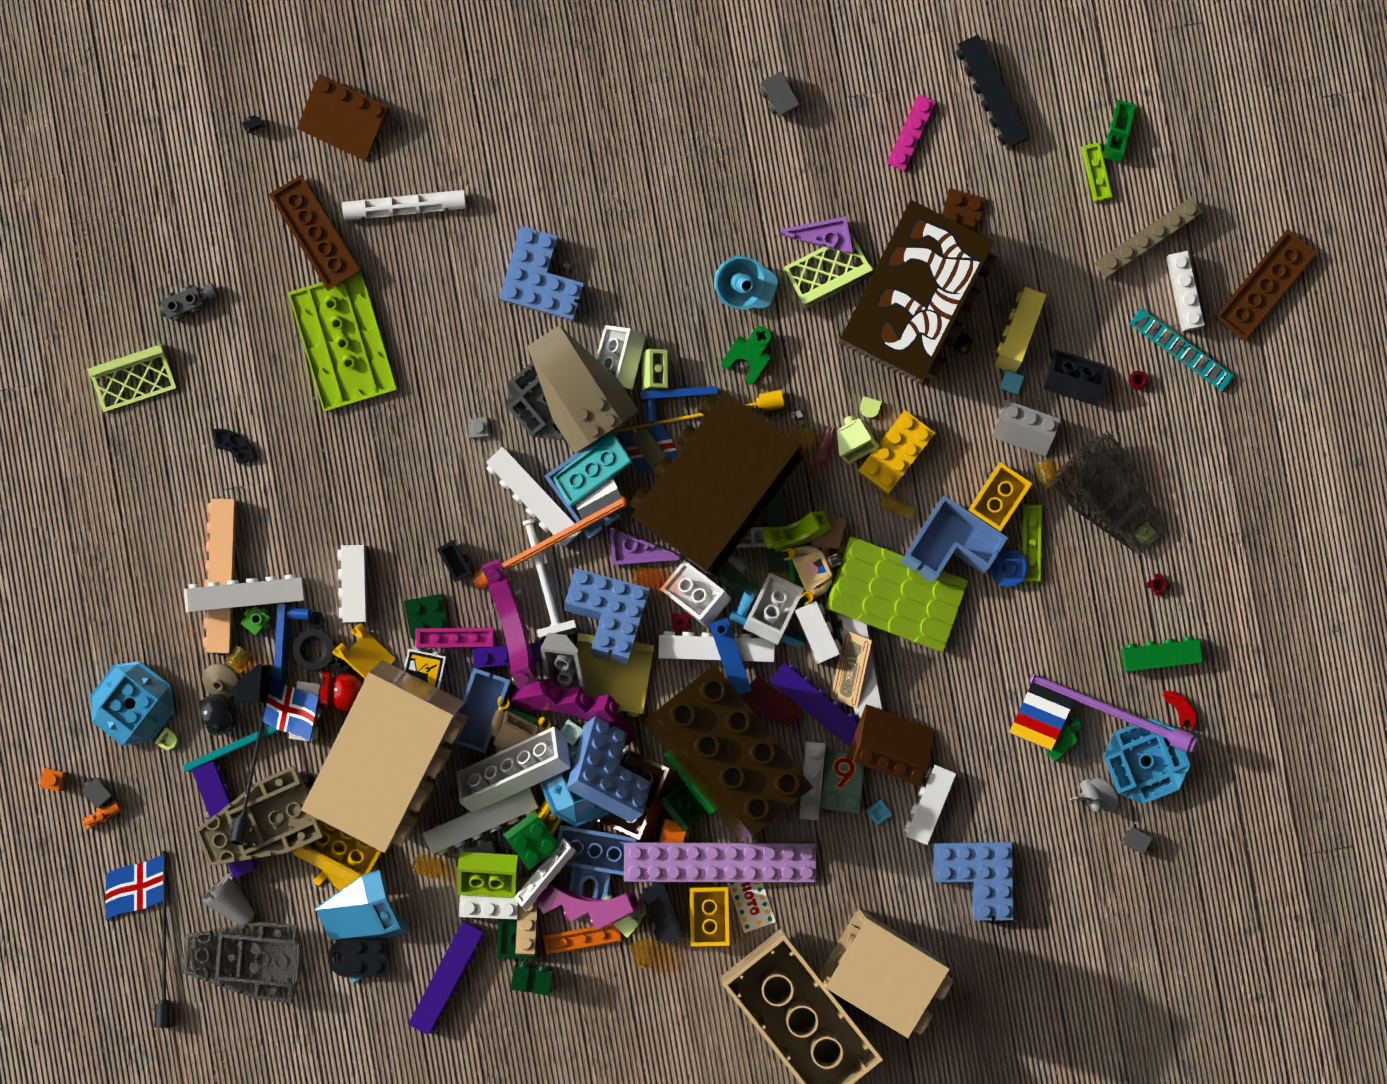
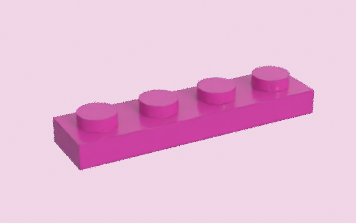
M918 94L889 157L888 165L903 172L905 171L936 103L935 101Z
M493 627L415 629L416 648L493 647Z

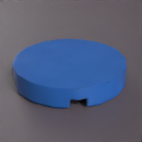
M1005 549L998 553L989 569L991 577L996 583L1005 587H1014L1022 583L1026 578L1028 564L1020 552Z

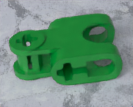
M759 326L753 330L748 340L739 335L723 359L721 367L729 369L737 360L746 361L750 366L746 382L750 386L753 385L772 356L764 351L771 339L770 331L766 327ZM762 332H765L766 340L762 339L761 341H758V336L756 334H761Z

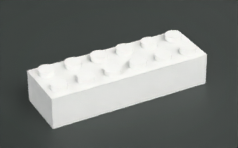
M552 727L457 771L460 804L473 814L570 769L567 737L557 728Z

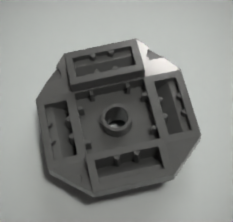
M532 361L509 381L507 409L531 437L560 440L563 435L552 419L548 404L544 402V393Z

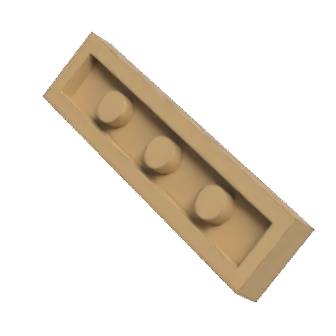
M519 878V891L530 878ZM537 899L528 910L521 907L518 903L516 955L535 956Z

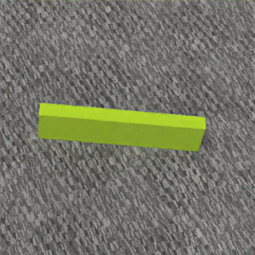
M1023 504L1022 554L1028 564V573L1024 581L1041 582L1043 505Z

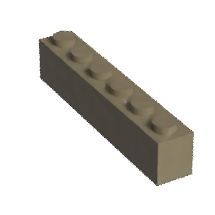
M1190 197L1104 255L1094 264L1106 279L1198 217L1202 210L1193 197Z

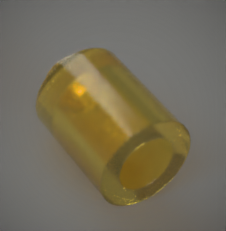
M1052 458L1033 464L1040 486L1044 485V488L1056 485L1055 481H1058Z
M235 644L224 665L229 666L236 674H241L252 653Z

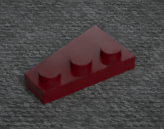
M758 675L750 684L752 691L741 695L754 713L789 727L802 713V711Z

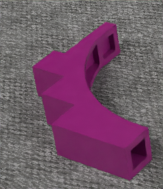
M551 678L536 681L521 688H517L515 685L510 699L521 712L531 710L556 711L588 721L596 716L609 723L610 728L615 726L628 733L624 746L631 745L636 730L618 711L620 705L609 694L591 698L580 686L562 690Z
M544 859L530 869L533 874L544 862ZM555 877L537 897V905L543 914L563 907L564 915L569 922L580 920L589 915L590 922L596 930L604 929L642 909L634 891L613 899H593L569 890Z

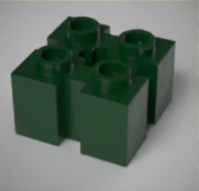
M520 961L519 964L516 963L514 966L510 990L549 996L554 969H550V965L539 964L538 967H533L531 962Z

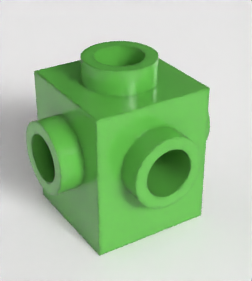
M258 605L250 606L243 614L245 618L240 624L254 635H258L261 630L265 632L271 625L269 620L272 617L269 615L270 611L263 605L260 607ZM256 616H259V622L255 620Z

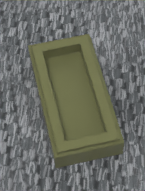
M646 426L630 437L651 468L659 464L667 456Z

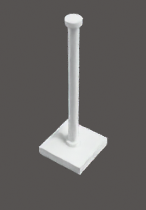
M534 519L523 521L531 547L538 544L533 526ZM541 552L534 555L552 623L549 627L537 630L540 641L544 642L548 633L562 635L578 633L574 620L564 623L559 622Z

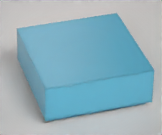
M1006 370L999 389L1018 395L1024 376Z
M882 799L866 810L877 826L892 816V813Z

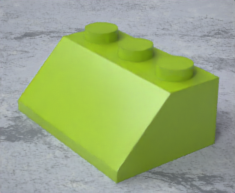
M460 851L457 868V895L515 898L518 855Z

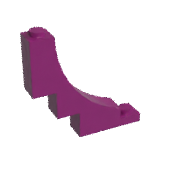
M497 559L482 565V571L489 583V591L505 635L510 660V673L517 688H521L536 682L537 659L529 645V631L522 618V604L501 560Z

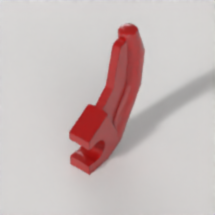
M1163 691L1162 696L1164 700L1176 708L1179 725L1183 726L1184 721L1188 720L1190 722L1188 729L1193 730L1196 723V710L1185 696L1175 691Z

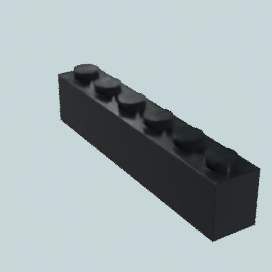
M979 34L959 43L956 47V55L960 61L963 60L966 66L964 67L965 74L968 78L971 77L974 83L972 85L976 95H980L982 99L980 103L984 112L988 111L990 115L989 123L993 129L996 128L999 134L997 139L1000 145L1009 149L1027 140L1029 136Z

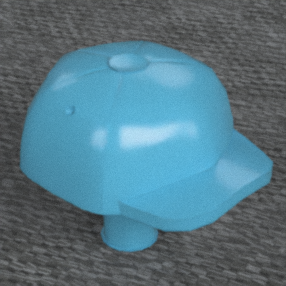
M738 255L732 256L726 262H723L719 269H717L714 278V288L717 291L720 302L740 310L768 307L772 303L778 284L775 274L764 268L759 261Z

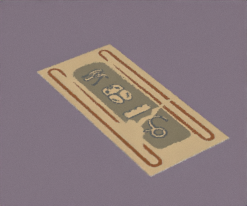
M845 630L830 698L854 708L858 707L872 640Z

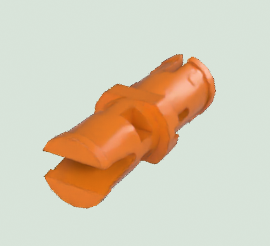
M115 800L103 808L96 809L97 812L83 818L82 823L89 830L98 823H104L114 814L121 812V807Z

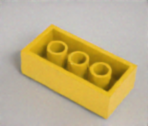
M904 410L879 442L880 448L870 454L857 472L888 495L935 432Z

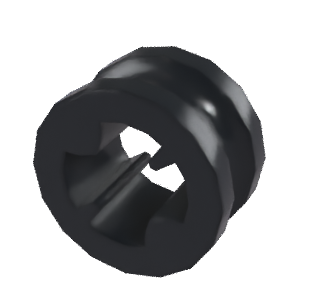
M312 612L311 619L307 620V623L311 628L319 629L324 625L325 617L320 612ZM313 615L321 617L319 625L311 623Z

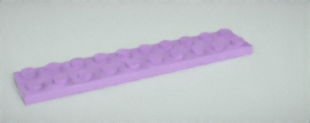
M624 842V882H816V843Z

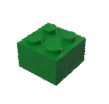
M535 812L503 834L529 870L560 847Z

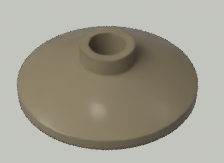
M224 664L208 666L202 675L203 685L210 694H223L226 698L233 696V686L237 685L239 680L235 671Z

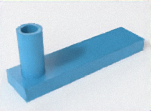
M744 591L738 608L733 607L729 620L743 626L745 625L750 614L748 613L755 597L754 593ZM785 629L780 641L800 649L805 636Z

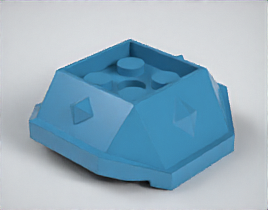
M141 661L113 665L90 695L92 723L122 746L152 742L176 712L171 684ZM129 698L135 700L136 704L133 709L127 707V700Z
M1151 718L1145 719L1146 721L1163 727L1167 730H1176L1173 727L1167 726ZM1133 724L1113 732L1103 757L1117 793L1141 804L1179 790L1190 767L1186 752L1170 746V741L1167 738ZM1147 755L1150 758V763L1144 767L1141 764V758Z
M578 744L568 748L570 769L539 783L552 815L568 822L574 827H579L611 814L608 810L566 789Z

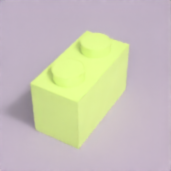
M648 349L642 352V390L654 391L668 388L667 350Z

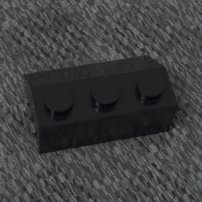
M1054 349L1043 389L1098 406L1105 389L1109 366Z
M257 664L237 681V685L233 686V697H236L235 701L264 703L268 685L269 664Z
M657 882L642 888L643 893H640L643 904H647L650 911H647L650 923H655L656 929L653 931L657 941L661 940L663 944L683 938L684 933L665 883Z

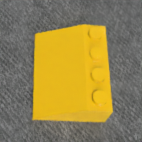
M320 820L323 838L294 850L293 855L350 884L360 876L372 872L382 851Z

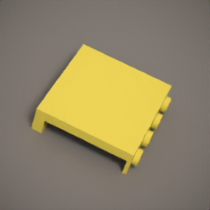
M578 633L576 648L579 651L586 693L591 698L609 694L620 705L619 712L620 710L628 711L627 715L639 717V713L643 714L654 645L635 642L627 666L612 662L613 651L610 650L608 660L591 656V648L595 636Z

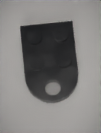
M341 939L335 942L329 950V966L335 974L344 978L386 977L387 939ZM341 953L343 955L342 962L334 963L332 960L333 955Z

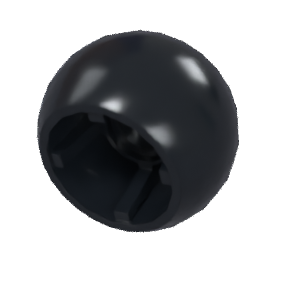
M212 694L205 697L199 703L203 720L210 735H224L230 732L236 725L234 718L238 714L233 700L227 701L225 695Z

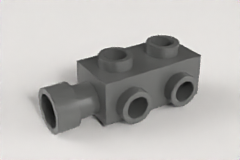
M212 283L205 285V288L201 290L196 286L189 285L182 288L180 293L175 294V292L165 295V299L160 301L162 304L160 311L163 317L178 321L183 319L184 314L187 312H191V314L200 312L202 310L201 307L205 305L204 300H212L217 298L218 295ZM189 295L193 296V300L191 302L187 301V297ZM174 302L176 305L174 309H170L169 307L170 303Z

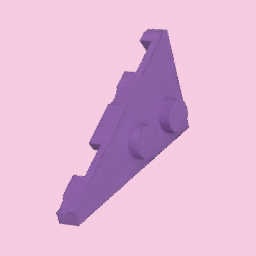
M846 216L780 229L781 235L784 237L849 254L853 253Z
M610 528L612 565L679 560V555Z

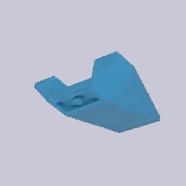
M380 870L360 876L315 908L330 940L393 938L409 933L403 916L397 917L386 894L387 883Z

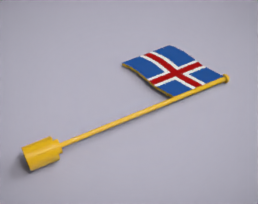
M782 390L761 393L759 398H756V402L744 404L748 408L757 406L758 410L762 409V413L785 408ZM697 413L661 420L656 423H646L620 429L614 428L612 432L618 435L625 445L635 470L653 475L657 465L651 468L630 437L646 426L664 453L673 460L678 453L662 424L702 417L704 415Z

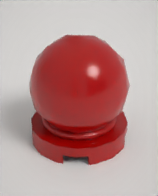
M323 672L322 678H325L324 685L320 687V704H322L320 710H329L330 706H334L337 710L350 711L363 685L361 680L351 674H341L334 678L332 673Z

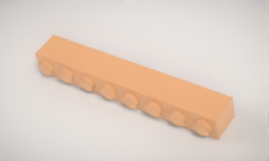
M211 499V503H208L207 512L210 514V522H207V533H210V541L206 543V552L209 553V560H206L205 568L209 575L208 579L205 580V587H208L209 582H219L220 585H227V581L234 580L237 500ZM233 607L207 610V618H204V629H207V637L203 638V648L206 649L207 653H232Z

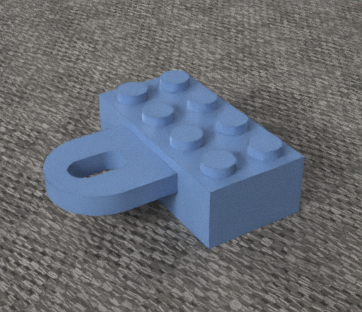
M561 824L557 840L558 844L564 838L576 850L571 859L565 864L566 866L573 867L569 890L582 895L584 881L592 879L595 882L592 898L603 899L608 893L611 873L624 875V842H636V838Z

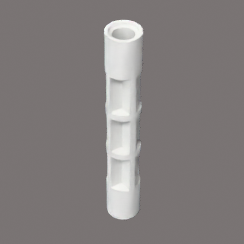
M464 190L342 202L344 221L359 220L364 216L365 219L438 212L445 211V208H449V210L466 209Z

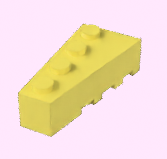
M1025 287L1022 292H1018L1015 302L1018 304L1016 309L1012 308L1008 318L1011 322L1009 326L1006 325L1002 336H1005L1004 340L999 343L996 350L998 356L994 363L995 367L1016 373L1024 358L1046 294Z

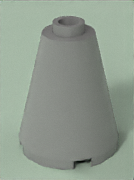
M227 874L221 878L224 882L213 885L203 897L204 900L202 902L239 926L243 927L246 925L248 927L255 920V912L233 876Z

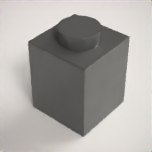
M93 778L89 779L84 784L85 788L82 790L96 808H100L114 796L100 778L95 780Z
M1129 826L1121 844L1144 855L1145 852H1149L1153 842H1151L1152 837Z

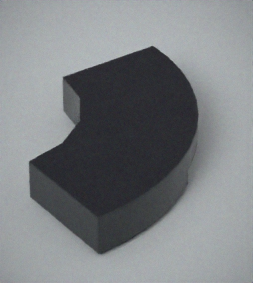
M212 429L215 448L230 451L235 457L237 464L257 460L251 445L242 436L227 429Z

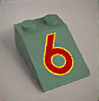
M826 751L820 809L859 813L864 766L846 759L847 753Z

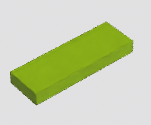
M1101 143L1081 146L1093 202L1112 199L1113 195L1104 158H1102Z

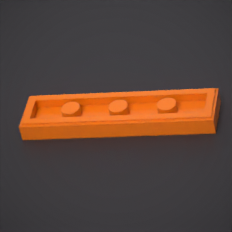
M612 924L600 930H596L595 927L591 926L543 935L546 955L619 942L622 941L621 932Z

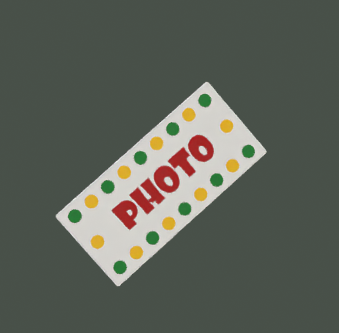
M727 882L744 933L776 922L762 882Z

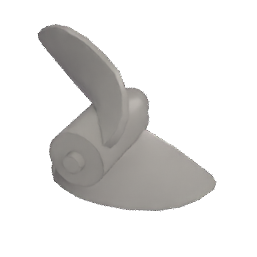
M1101 778L1082 781L1080 783L1082 790L1080 795L1069 799V802L1086 800L1088 807L1095 812H1100L1101 808L1111 813H1115L1118 806L1115 790L1108 781Z

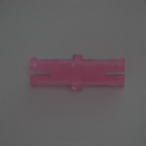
M825 426L821 442H818L817 445L819 448L813 461L814 463L825 466L829 451L833 448L831 445L837 431L836 429Z

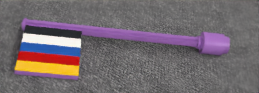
M1032 674L1030 677L1031 686L1009 731V734L1052 751L1073 703L1077 701L1167 738L1170 741V746L1186 753L1188 751L1193 752L1198 741L1194 734L1179 728H1176L1175 731L1167 730L1036 676V674Z

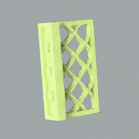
M850 233V239L854 245L852 254L834 250L837 251L835 260L824 258L826 251L830 250V248L823 247L784 267L804 309L872 276L873 270L865 259L852 233ZM840 253L850 255L847 264L837 262ZM852 257L860 258L863 265L859 267L850 266ZM810 259L820 260L817 269L807 266ZM823 261L833 264L830 273L820 270ZM835 265L846 268L843 275L833 274ZM794 267L803 268L801 277L793 276L790 269ZM806 270L816 272L813 282L803 279ZM818 274L829 276L827 283L823 285L816 283ZM801 282L811 284L810 291L802 295L799 289Z
M163 344L87 369L92 378L103 412L177 388ZM162 357L164 363L161 371L151 367L153 360ZM138 364L147 367L143 377L133 373L135 366ZM149 369L159 373L155 383L145 379ZM123 370L129 373L125 383L114 378L117 371ZM131 375L141 379L137 389L127 385ZM161 375L169 378L171 386L164 388L157 384ZM105 376L111 380L105 389L99 386L96 378ZM113 381L123 385L119 395L109 391ZM143 381L154 385L150 393L145 394L139 391ZM125 387L135 391L132 399L127 400L121 397ZM107 393L117 397L114 405L106 407L104 401Z

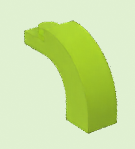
M816 511L810 512L793 524L783 527L765 528L761 531V534L768 549L775 548V551H782L787 548L798 547L818 538L830 530L831 526L825 512Z

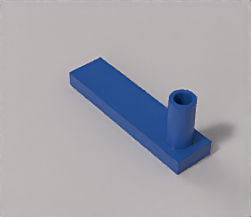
M717 386L641 391V401H645L647 423L658 422L657 400L707 397L712 393L718 396Z
M278 603L273 680L287 681L290 619L310 620L311 609L291 608V604Z
M728 618L709 623L728 681L739 695L752 691Z

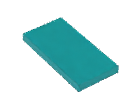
M611 432L552 475L551 478L568 505L573 508L631 466L633 461L616 434Z

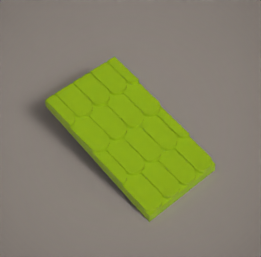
M362 270L330 291H327L323 282L288 292L323 412L397 390Z
M850 537L824 609L943 653L968 580L941 571L936 580L931 583L918 575L919 570L916 569L914 572L900 563L903 558L902 555L861 539Z

